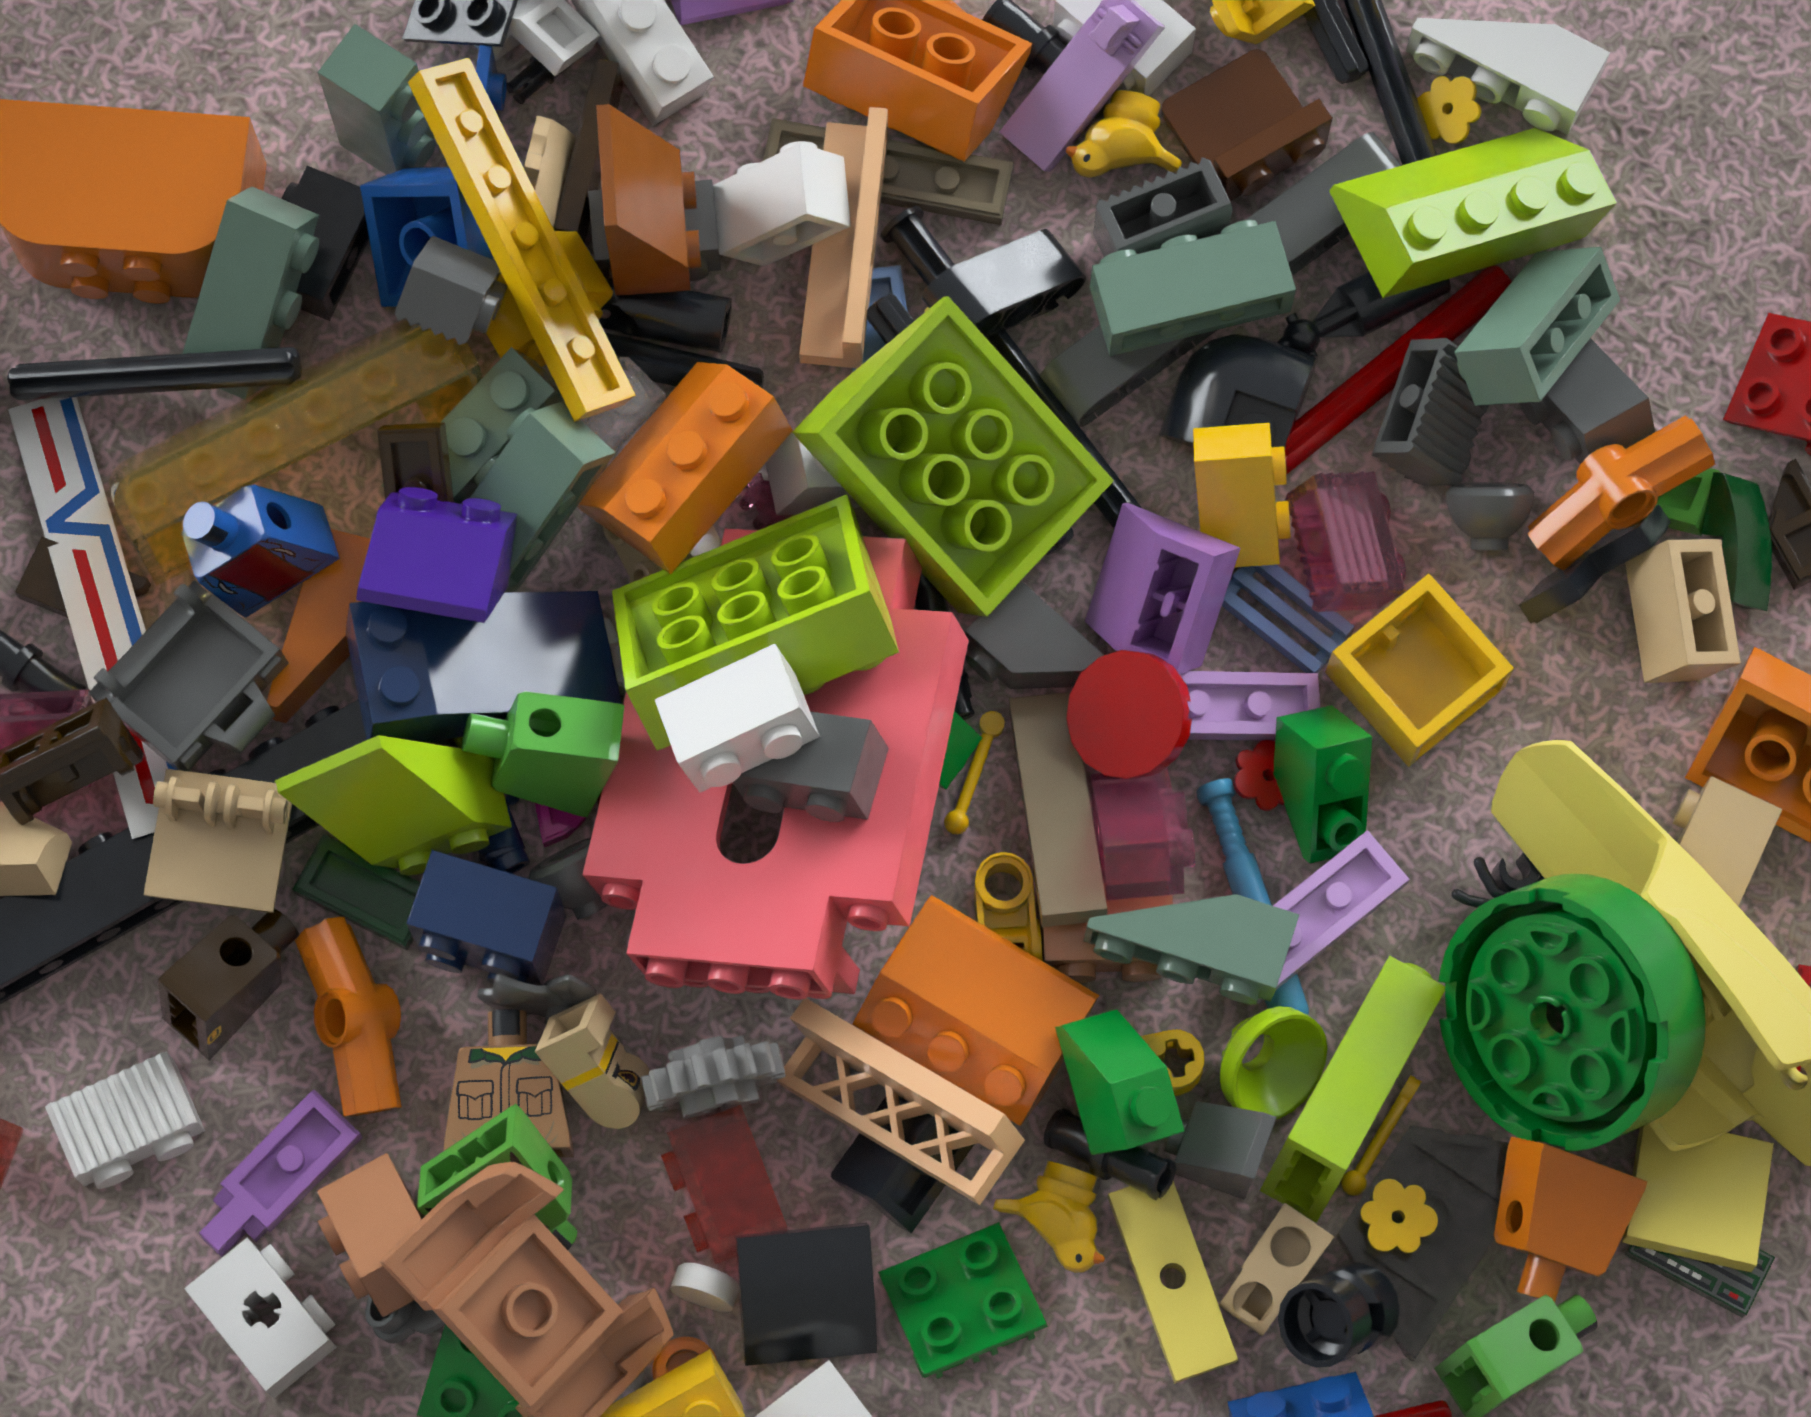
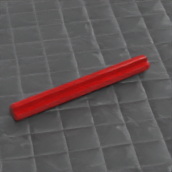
M1497 265L1484 269L1296 420L1285 448L1286 474L1290 473L1395 388L1411 340L1447 338L1452 342L1480 320L1512 282L1504 271Z

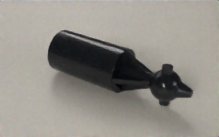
M1368 271L1337 287L1313 321L1303 318L1299 319L1296 312L1285 317L1288 325L1284 330L1283 337L1277 343L1318 356L1316 349L1320 343V338L1364 337L1449 293L1451 290L1450 280L1446 279L1382 298Z

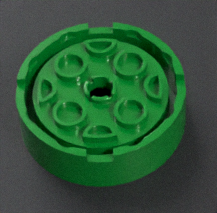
M1561 874L1548 877L1491 899L1479 906L1467 916L1449 942L1443 957L1438 982L1445 983L1446 1017L1439 1019L1445 1048L1454 1070L1469 1095L1493 1121L1509 1133L1525 1140L1541 1141L1555 1146L1565 1147V1151L1592 1149L1662 1117L1677 1104L1690 1087L1697 1073L1705 1042L1706 1022L1702 989L1692 960L1679 936L1667 920L1648 901L1634 891L1609 879L1588 874ZM1547 1003H1551L1555 1007L1563 1006L1565 1008L1562 1012L1564 1021L1562 1034L1556 1032L1547 1021Z

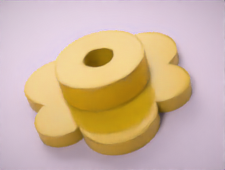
M1439 76L1431 83V91L1424 92L1417 98L1432 140L1442 137L1444 141L1450 144H1459L1469 134V123H1474L1480 118L1481 107L1474 101L1477 95V87L1470 78L1460 76L1451 81L1445 76Z
M1394 1179L1380 1181L1373 1190V1201L1366 1202L1360 1211L1363 1222L1370 1225L1367 1233L1370 1245L1381 1252L1391 1251L1397 1246L1403 1253H1413L1420 1246V1238L1431 1235L1438 1224V1217L1434 1209L1424 1204L1426 1193L1423 1188L1418 1185H1409L1404 1189L1402 1184ZM1392 1214H1400L1403 1222L1395 1223L1392 1220Z

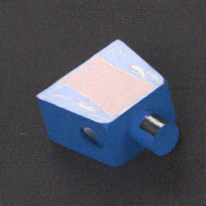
M255 484L242 487L214 506L207 502L195 503L188 509L183 520L182 536L197 581L234 611L246 618L340 559L322 505Z

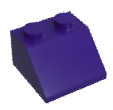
M405 487L401 488L399 493L391 492L378 509L357 589L356 600L485 623L508 588L518 514L501 511L500 504L486 499H465L462 504L437 501L438 494L424 488Z

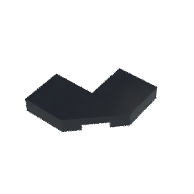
M1659 504L1656 505L1653 511L1636 525L1608 532L1564 571L1558 568L1540 581L1518 606L1530 623L1535 622L1536 624L1580 600L1602 575L1652 548L1668 530V525L1671 521Z

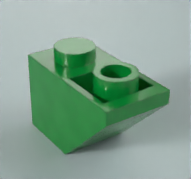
M1332 705L1276 718L1274 777L1284 800V805L1302 856L1310 864L1332 859L1366 832L1372 736Z

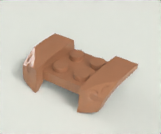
M505 1162L487 1166L442 1199L391 1249L380 1263L424 1311L433 1310L519 1402L515 1408L523 1417H600L658 1356L673 1337L674 1333L669 1318L654 1287L645 1292L629 1295L617 1305L535 1216V1213L554 1200L564 1189L521 1164Z

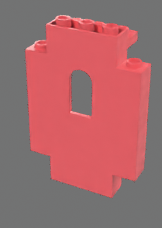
M725 528L721 546L758 530ZM863 536L891 617L899 653L885 658L882 663L874 668L852 671L825 682L818 690L804 695L811 712L871 720L888 746V753L868 820L844 816L841 822H829L813 817L806 810L785 807L777 842L765 857L746 864L728 860L721 852L720 837L733 783L721 787H711L699 793L677 763L672 746L656 750L627 692L625 693L618 763L602 790L582 875L600 895L604 903L619 909H636L626 954L649 982L667 988H680L683 985L696 988L709 986L715 990L731 994H740L745 991L752 993H767L771 991L780 997L795 1000L806 999L807 997L828 999L832 996V992L855 994L860 969L842 946L847 921L852 926L867 931H883L887 925L910 927L969 640L953 612L914 610L922 566L906 539Z

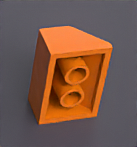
M841 0L814 27L803 87L867 117L869 107L888 109V128L904 133L933 147L940 153L953 156L965 162L991 133L1030 54L1032 43L940 0Z
M697 362L598 477L577 507L669 574H672L793 430L773 395L727 364Z
M1754 646L1724 700L1685 778L1704 787L1709 778L1713 776L1781 808L1782 811L1776 825L1811 843V675Z
M931 895L879 972L852 1025L1004 1113L1010 1121L1021 1126L1042 1100L1064 1061L1055 1027L1087 1018L1100 995Z

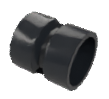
M1364 1263L1346 1264L1322 1276H1317L1300 1283L1287 1292L1279 1308L1278 1324L1280 1335L1289 1352L1302 1363L1315 1368L1331 1367L1388 1340L1398 1326L1400 1306L1397 1292L1389 1278L1376 1267Z

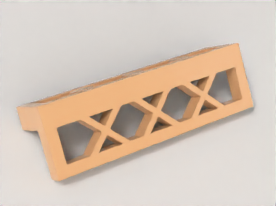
M869 107L867 126L826 123L823 150L844 156L851 227L812 244L799 353L800 363L858 368L863 364L867 310L870 302L888 144V109Z
M807 998L803 999L790 1019L803 1033L805 1038L784 1066L786 1077L778 1079L779 1084L980 1205L1025 1141L1007 1116ZM824 1051L836 1058L839 1079L812 1086L803 1081L802 1077L819 1053ZM850 1067L859 1072V1074L851 1076ZM877 1084L883 1086L886 1090L888 1109L866 1115L858 1114L855 1110L853 1091ZM841 1095L842 1103L832 1097ZM899 1096L909 1103L900 1105ZM924 1114H930L935 1117L938 1138L914 1145L905 1142L902 1120ZM890 1124L891 1133L880 1126ZM948 1125L959 1132L950 1135ZM979 1143L991 1150V1153L970 1181L955 1172L952 1150ZM940 1154L942 1163L930 1156Z

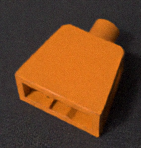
M1511 1137L1507 1149L1494 1238L1497 1244L1528 1255L1516 1292L1535 1299H1539L1547 1294L1556 1302L1566 1268L1597 1277L1605 1273L1641 1200L1648 1181L1545 1143Z

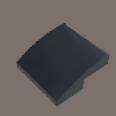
M867 1222L735 1235L745 1366L877 1353L870 1227Z

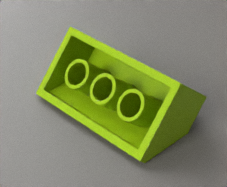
M1532 128L1334 184L1329 190L1382 298L1582 239L1593 230L1617 203L1590 150L1538 128Z

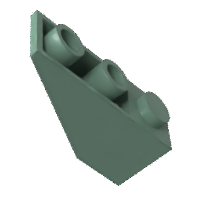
M1234 894L1091 917L1088 920L1083 941L1095 945L1094 953L1105 959L1130 964L1134 957L1158 965L1156 972L1167 979L1184 984H1193L1195 978L1220 985L1219 993L1237 1002L1254 1005L1257 1004L1258 998L1271 1002L1300 914Z

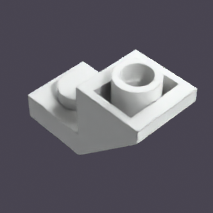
M518 0L504 46H492L496 62L521 43L556 76L589 52L601 34L565 0Z

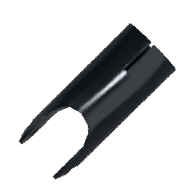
M605 277L614 293L601 308V310H609L611 313L609 318L599 319L602 328L651 340L715 352L723 351L731 318V298L690 290L616 296L613 278Z

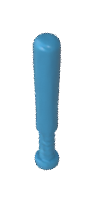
M1223 778L1200 786L1196 791L1197 799L1202 806L1209 808V813L1212 816V822L1216 827L1215 830L1219 836L1222 852L1226 857L1222 865L1232 895L1238 894L1272 905L1255 854L1250 853L1246 846V840L1242 835V828L1239 826L1236 810L1232 805V797L1236 794L1233 781L1229 778ZM1295 974L1275 990L1271 1002L1265 1000L1267 1009L1278 1006L1291 1007L1307 1015L1309 1014V1007L1298 974Z

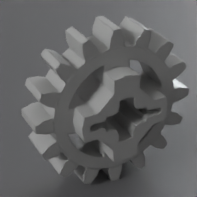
M743 1035L733 1038L717 1036L700 1040L699 1043L669 1052L670 1063L666 1064L667 1067L649 1071V1075L641 1076V1082L650 1112L655 1110L665 1112L678 1108V1111L682 1110L684 1119L694 1116L708 1118L725 1114L744 1105L756 1103L759 1101L757 1093L759 1087L775 1084L778 1079L785 1078L786 1075L777 1042L769 1044L768 1041H764L750 1046V1043H745Z

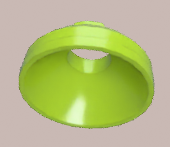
M1282 1006L1266 1009L1237 1024L1232 1030L1231 1038L1225 1050L1222 1051L1220 1083L1226 1100L1234 1108L1264 1112L1275 1116L1276 1120L1293 1112L1308 1098L1322 1076L1328 1050L1326 1035L1322 1027L1309 1015L1294 1008ZM1263 1034L1264 1043L1259 1054L1253 1060L1242 1063L1249 1047Z

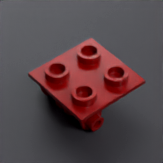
M1768 313L1723 420L1734 425L1805 440L1807 442L1805 452L1810 456L1811 321Z

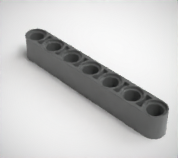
M1369 132L1353 141L1246 220H1255L1258 225L1276 221L1290 271L1294 275L1340 242L1336 236L1343 240L1350 234L1329 192L1334 184L1402 165L1375 133ZM1099 325L1056 356L1039 376L1079 427H1084L1097 418L1096 415L1099 417L1146 383L1144 378L1149 381L1195 347L1194 344L1197 346L1217 330L1109 356L1102 329Z

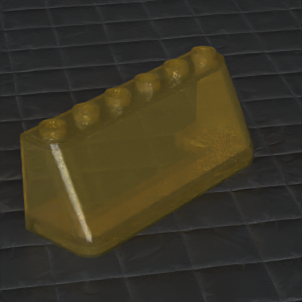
M407 318L302 370L301 378L294 383L272 385L124 460L113 470L108 484L110 498L131 541L157 586L192 568L182 536L183 520L186 512L192 505L198 502H207L213 505L232 495L242 487L253 485L414 402L426 423H440L483 378L479 363L467 342L458 345L455 337L446 340L443 333L434 335L431 328L422 331L419 323L410 326Z

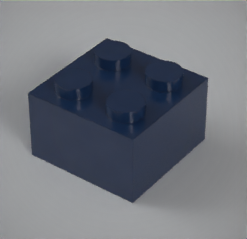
M432 850L406 924L419 951L427 953L425 962L434 967L453 973H462L464 965L489 972L486 980L494 984L495 976L502 974L517 981L542 986L566 919V913L557 887Z

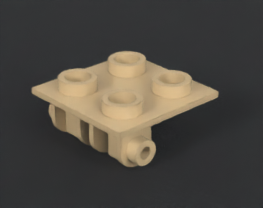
M166 769L164 782L157 781L154 791L153 804L159 810L143 895L274 913L292 803L278 793L276 783Z

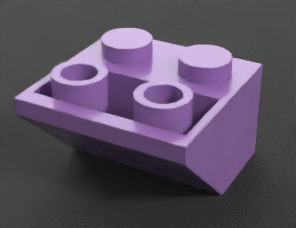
M1123 503L1085 622L1116 651L1127 650L1154 654L1174 666L1179 675L1198 668L1203 664L1241 548L1130 503Z

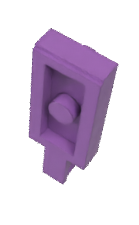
M315 1090L311 1091L220 1183L223 1188L213 1201L222 1210L199 1232V1235L221 1257L231 1250L246 1233L257 1242L266 1234L267 1230L271 1232L363 1138L361 1133Z

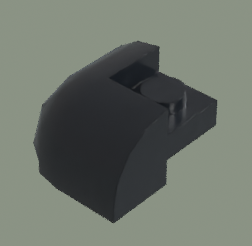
M1231 334L1210 340L1190 356L1180 373L1159 436L1194 448L1193 428L1270 423L1272 447L1284 446L1285 449L1296 417H1298L1318 361V356L1257 336Z

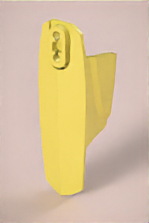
M1543 741L1520 749L1515 753L1500 777L1492 800L1491 813L1545 879L1561 874L1594 875L1619 883L1648 901L1667 920L1679 936L1697 972L1702 989L1706 1022L1705 1042L1697 1073L1683 1097L1662 1117L1649 1123L1650 1127L1668 1149L1679 1151L1713 1140L1746 1121H1754L1805 1166H1811V988L1711 876L1623 788L1572 741ZM1796 1067H1803L1807 1075L1800 1073Z

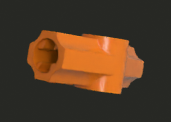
M1685 415L1626 449L1618 444L1607 445L1597 449L1580 464L1576 472L1578 483L1527 526L1529 529L1528 536L1536 548L1554 566L1564 571L1612 529H1626L1645 519L1653 511L1659 496L1716 465L1713 453L1703 433L1693 419H1689Z
M344 917L327 918L312 927L305 928L294 941L318 996L313 1011L316 1032L326 1046L333 1047L343 1117L402 1108L391 1039L396 1036L401 1022V1007L397 995L387 984H375L352 927L346 923Z

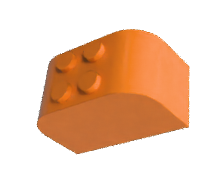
M0 99V226L19 262L30 275L50 286L71 289L73 294L88 299H104L108 297L109 292L133 293L134 298L153 304L167 303L170 301L171 296L199 297L227 200L251 186L262 191L264 190L267 163L250 117Z

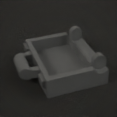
M195 580L189 586L182 583L173 592L177 599L109 671L102 668L93 677L97 684L89 691L95 702L107 697L127 729L175 770L189 771L213 744L222 746L235 753H241L275 717L262 692L289 664L280 648L214 594L212 595Z

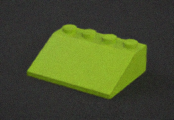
M949 296L940 299L834 387L792 431L795 437L889 538L907 540L922 566L921 573L958 613L987 617L1114 481Z
M847 494L685 560L679 564L672 574L663 569L612 590L625 690L657 751L671 744L655 699L773 644H776L795 672L804 695L818 690L825 682L852 671L874 668L882 663L885 658L899 653L891 617L853 506Z

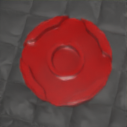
M1119 650L1098 657L1080 673L1069 694L1066 721L1072 745L1087 765L1105 776L1136 779L1162 772L1179 757L1190 736L1192 719L1188 718L1189 707L1187 701L1191 702L1186 683L1174 666L1154 654Z

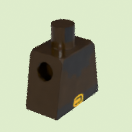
M275 908L274 913L267 912L251 928L238 916H228L158 978L162 1019L210 1061L281 985L280 954L299 936L296 927L283 913Z

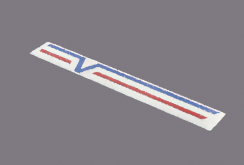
M77 397L40 399L8 409L44 536L59 543L48 547L90 691L97 684L93 677L102 668L109 671L146 630ZM131 733L144 753L143 760L134 765V771L124 776L115 771L113 775L131 837L135 839L155 832L159 810L153 804L155 786L157 781L164 782L166 769H175Z

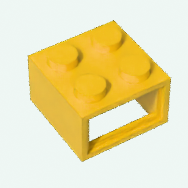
M1428 573L1333 650L1325 673L1403 762L1410 767L1504 690L1514 667Z

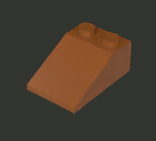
M610 104L596 105L604 228L615 295L691 290L689 268H701L699 230L686 231L685 210L697 209L694 171L682 172L680 150Z

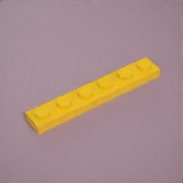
M470 58L418 71L408 81V84L574 422L625 405L636 395Z

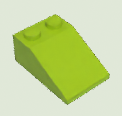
M378 735L275 780L280 795L367 862L376 866L399 868L401 875L424 873L432 850L444 854L451 852L453 854H465L478 851L490 844L489 836L512 827L504 793L496 791L491 784L495 758L465 752L460 748Z

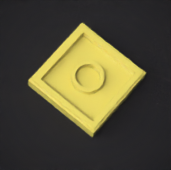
M1649 1124L1640 1127L1632 1176L1648 1182L1624 1232L1622 1243L1752 1272L1757 1266L1774 1143L1725 1133L1695 1147L1672 1151L1663 1144Z

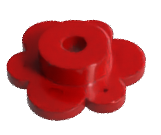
M1272 740L1260 741L1253 748V751L1248 749L1242 750L1235 760L1236 766L1240 770L1233 779V787L1236 793L1244 799H1255L1256 805L1263 811L1273 810L1278 803L1284 805V800L1274 777L1275 742Z

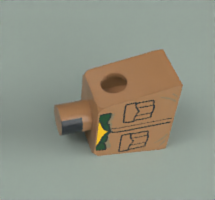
M501 1009L488 1012V1046L463 1047L459 1049L445 1131L444 1151L516 1103L525 1112L559 1158L574 1157V1146L562 1085L535 1053L538 1044H527L526 1011Z

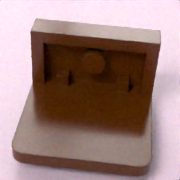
M1260 49L1249 51L1164 100L1161 110L1163 119L1192 162L1199 165L1202 157L1211 160L1230 201L1241 195H1252L1265 187L1279 173L1293 165L1302 166L1316 158L1326 148L1333 119L1320 98L1303 107L1268 54Z

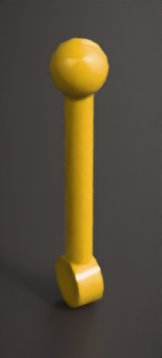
M988 711L980 718L979 728L982 733V740L976 748L955 809L947 813L944 818V826L951 834H962L969 826V819L966 813L993 739L1001 735L1004 730V717L997 711Z
M1410 1075L1356 1168L1344 1174L1341 1186L1347 1194L1358 1196L1365 1191L1367 1187V1173L1422 1082L1414 1076Z

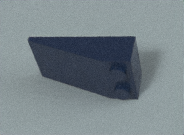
M598 591L504 592L485 623L363 601L349 603L346 637L366 740L381 735L425 743L463 737L466 721L470 713L505 720L517 694L525 691L622 704Z

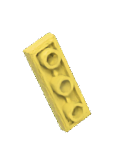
M1174 1181L1167 1193L1161 1199L1157 1198V1200L1150 1198L1147 1194L1131 1186L1108 1193L1107 1198L1174 1384L1236 1363L1238 1361L1237 1354ZM1167 1268L1177 1269L1183 1275L1184 1284L1178 1289H1169L1162 1284L1160 1273Z

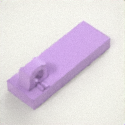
M1102 0L1095 12L1086 20L999 132L1043 171L1050 172L1066 154V148L1074 144L1165 29V26L1135 0Z
M1188 671L1180 674L1188 687L1191 702L1187 701L1189 707L1188 718L1192 719L1188 740L1275 741L1277 717L1320 708L1318 673Z
M1368 830L1273 905L1300 914L1276 990L1403 889L1410 879ZM1258 998L1257 1003H1261L1263 999Z

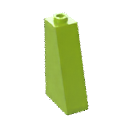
M1389 955L1287 1137L1259 1191L1282 1204H1288L1305 1217L1316 1223L1318 1222L1445 992V986L1433 980L1432 976L1425 969L1412 963H1403Z

